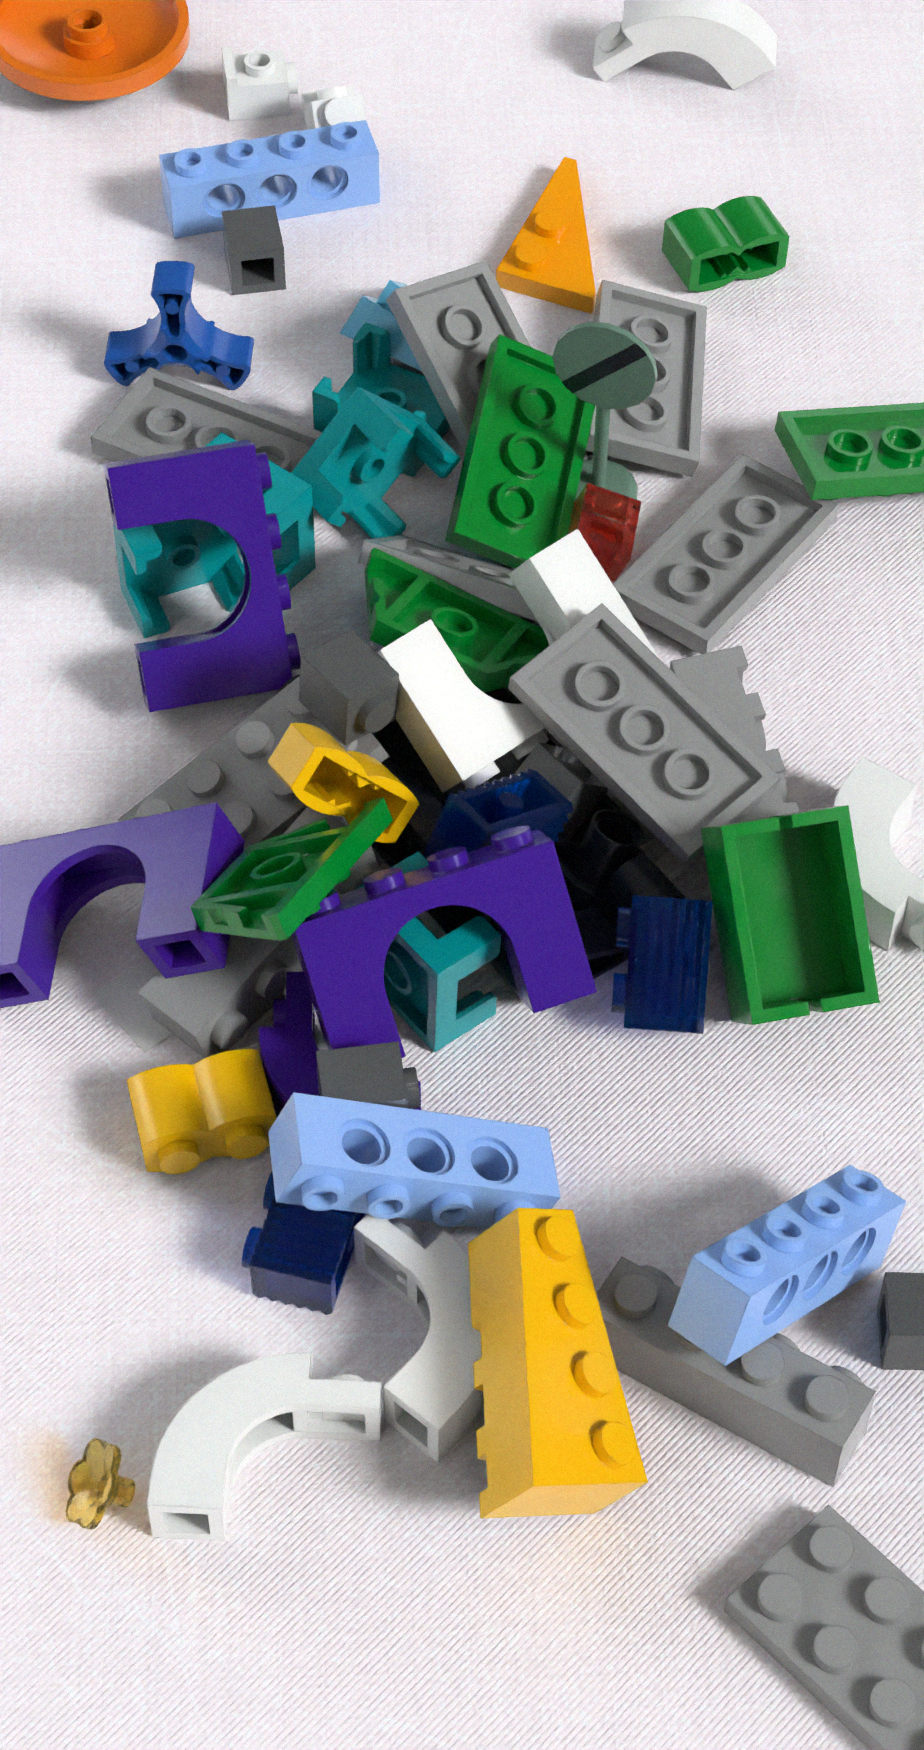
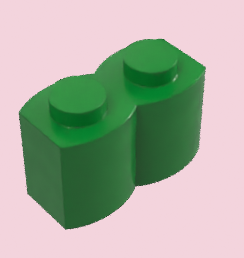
M742 196L726 201L715 209L704 207L692 208L679 212L665 220L662 252L688 290L704 292L723 287L736 278L752 280L763 278L779 271L786 266L790 236L761 197Z

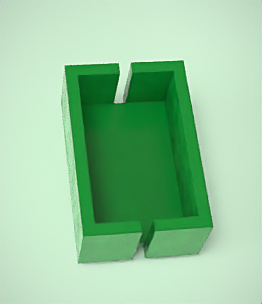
M848 805L824 807L770 816L769 818L701 828L731 1022L756 1025L810 1015V1011L823 1013L880 1002Z

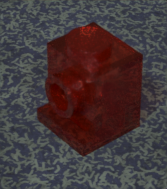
M587 483L575 501L568 534L576 529L580 531L609 579L615 582L631 559L641 501ZM593 512L614 519L615 521L593 514Z

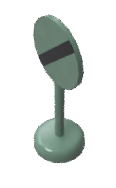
M585 322L571 326L559 337L552 357L555 372L564 386L581 400L596 405L593 459L583 461L571 519L586 526L606 527L616 525L629 518L636 508L638 486L633 474L621 464L607 460L611 409L629 408L643 402L651 395L658 373L655 358L648 347L630 331L610 323Z

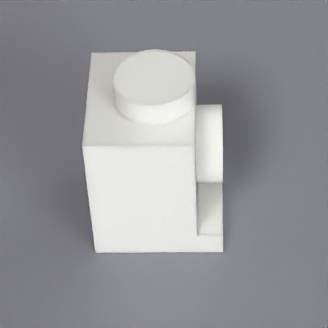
M232 46L221 47L224 91L229 121L290 116L289 94H298L296 63H285L283 50H257L250 53L233 54Z
M353 86L326 88L301 94L306 130L332 126L341 122L366 120L363 94L354 95Z

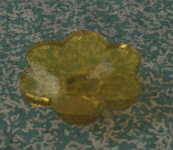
M94 1438L85 1447L82 1459L73 1465L68 1478L70 1496L66 1505V1518L69 1522L79 1524L82 1528L93 1530L100 1524L105 1510L111 1505L125 1508L132 1502L135 1495V1482L130 1478L118 1475L121 1450L117 1445Z

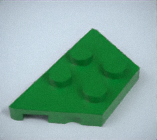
M375 547L371 550L364 570L369 638L371 641L386 647L431 619L467 677L484 693L508 687L510 677L549 646L542 628Z
M384 797L365 802L364 809L349 826L331 829L325 817L290 833L278 835L248 846L190 906L200 931L275 941L287 940L308 916L321 909L319 903L335 885L345 881L351 875L350 868L393 821Z

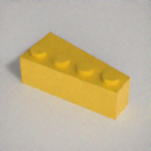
M516 1208L468 1243L472 1327L481 1334V1358L473 1363L474 1389L483 1391L485 1425L476 1430L477 1459L484 1460L487 1463L488 1488L479 1493L480 1519L595 1514L648 1483L574 1212L568 1209Z

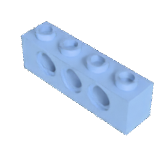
M366 120L341 122L332 126L303 131H289L284 134L250 140L241 139L232 143L196 149L188 148L179 152L159 155L163 203L175 239L222 231V211L275 205L279 221L380 203L379 152Z
M293 1092L268 1131L277 1203L301 1205L314 1211L333 1209L365 1213L378 1219L397 1217L435 1222L443 1227L461 1225L488 1229L516 1208L552 1209L561 1197L549 1130L544 1127Z
M848 1165L693 1255L668 1326L724 1366L728 1365L879 1269L906 1201L885 1188L881 1180L873 1174Z

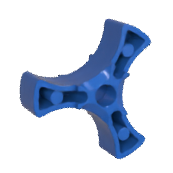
M161 261L155 264L151 296L160 312L155 318H148L147 323L141 327L126 331L109 332L104 366L110 375L123 386H129L133 380L145 373L149 367L160 370L165 366H184L192 368L196 374H199L200 371L206 372L220 380L229 390L234 391L246 381L250 374L254 338L223 331L214 326L215 322L213 320L206 321L197 312L191 298L195 266L192 263Z

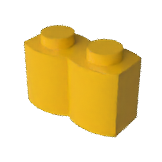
M291 723L268 760L271 769L301 802L317 812L342 816L349 825L364 809L365 802L384 797L393 821L375 840L376 842L396 843L419 806L418 800L413 793L380 761L361 752L346 751L330 734L310 724Z
M259 1050L226 1051L206 1057L193 1065L173 1064L160 1066L140 1072L126 1080L147 1172L182 1174L193 1170L199 1163L213 1156H231L236 1159H246L260 1154L266 1147L270 1146L268 1131L276 1120V1114Z

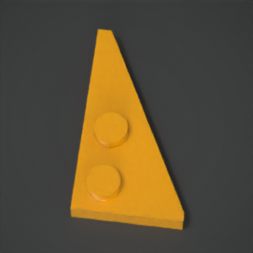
M564 157L496 269V280L502 289L592 314L595 309L596 291L577 161Z

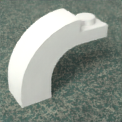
M625 0L623 21L607 25L596 36L592 68L605 82L652 55L671 51L685 52L696 55L711 64L732 90H735L776 67L777 35L753 8L741 0Z
M862 757L843 781L833 807L849 806L869 938L873 943L888 951L901 934L924 950V880L908 871L898 860L892 849V845L910 823L917 784Z
M367 1214L354 1226L355 1263L414 1308L428 1331L423 1344L415 1355L384 1385V1420L439 1463L466 1434L484 1403L483 1391L474 1389L473 1363L481 1358V1334L472 1327L469 1257L458 1242L445 1231L425 1249L419 1237L401 1222H394L392 1224L387 1219H378Z
M311 1352L271 1355L249 1361L232 1368L204 1385L178 1411L159 1443L153 1462L147 1501L152 1538L226 1541L230 1498L234 1483L244 1466L256 1454L271 1445L297 1438L380 1442L382 1426L381 1382L366 1381L359 1376L351 1374H337L328 1379H313Z

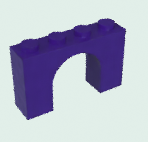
M249 440L103 463L113 525L117 530L183 519L203 520L227 531L239 548L243 560L244 582L240 597L233 610L220 623L208 630L195 634L134 644L144 703L149 712L279 690L288 680L293 678L292 670L300 669L301 659L295 633H285L282 611L291 609V596L286 574H276L272 551L282 549V542L276 514H266L262 490L272 489L271 472L266 452L256 453L255 444Z
M218 803L197 805L190 808L136 817L130 820L1 845L0 1008L49 1000L59 945L68 924L77 912L96 896L125 884H145L135 941L165 979L225 968L230 935L200 931L190 908L244 851V839Z
M529 826L512 827L494 834L491 837L493 845L468 853L466 847L463 846L445 849L427 858L429 866L403 874L401 868L381 870L363 879L364 887L338 895L337 889H332L319 903L321 909L308 916L292 934L327 1049L332 1050L399 1041L401 1058L406 1057L384 986L385 959L393 939L406 923L422 912L440 906L460 905L471 907L484 912L494 920L503 940L519 997L533 1013L596 993V986L553 840L539 829L531 832Z

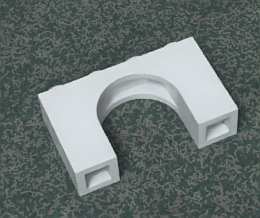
M578 529L535 554L508 574L542 627L549 645L603 603L658 656ZM431 619L377 652L399 673L395 719L442 793L460 782L464 784L469 792L500 772L494 761L511 750L516 759L519 760L530 753L538 742L546 743L549 741L543 731L546 726L524 704H511L496 700L482 692L471 682Z

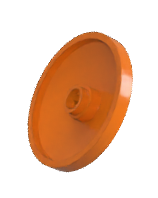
M0 0V72L7 79L25 90L50 98L93 101L115 98L139 91L154 84L171 72L183 58L190 40L189 13L185 0Z

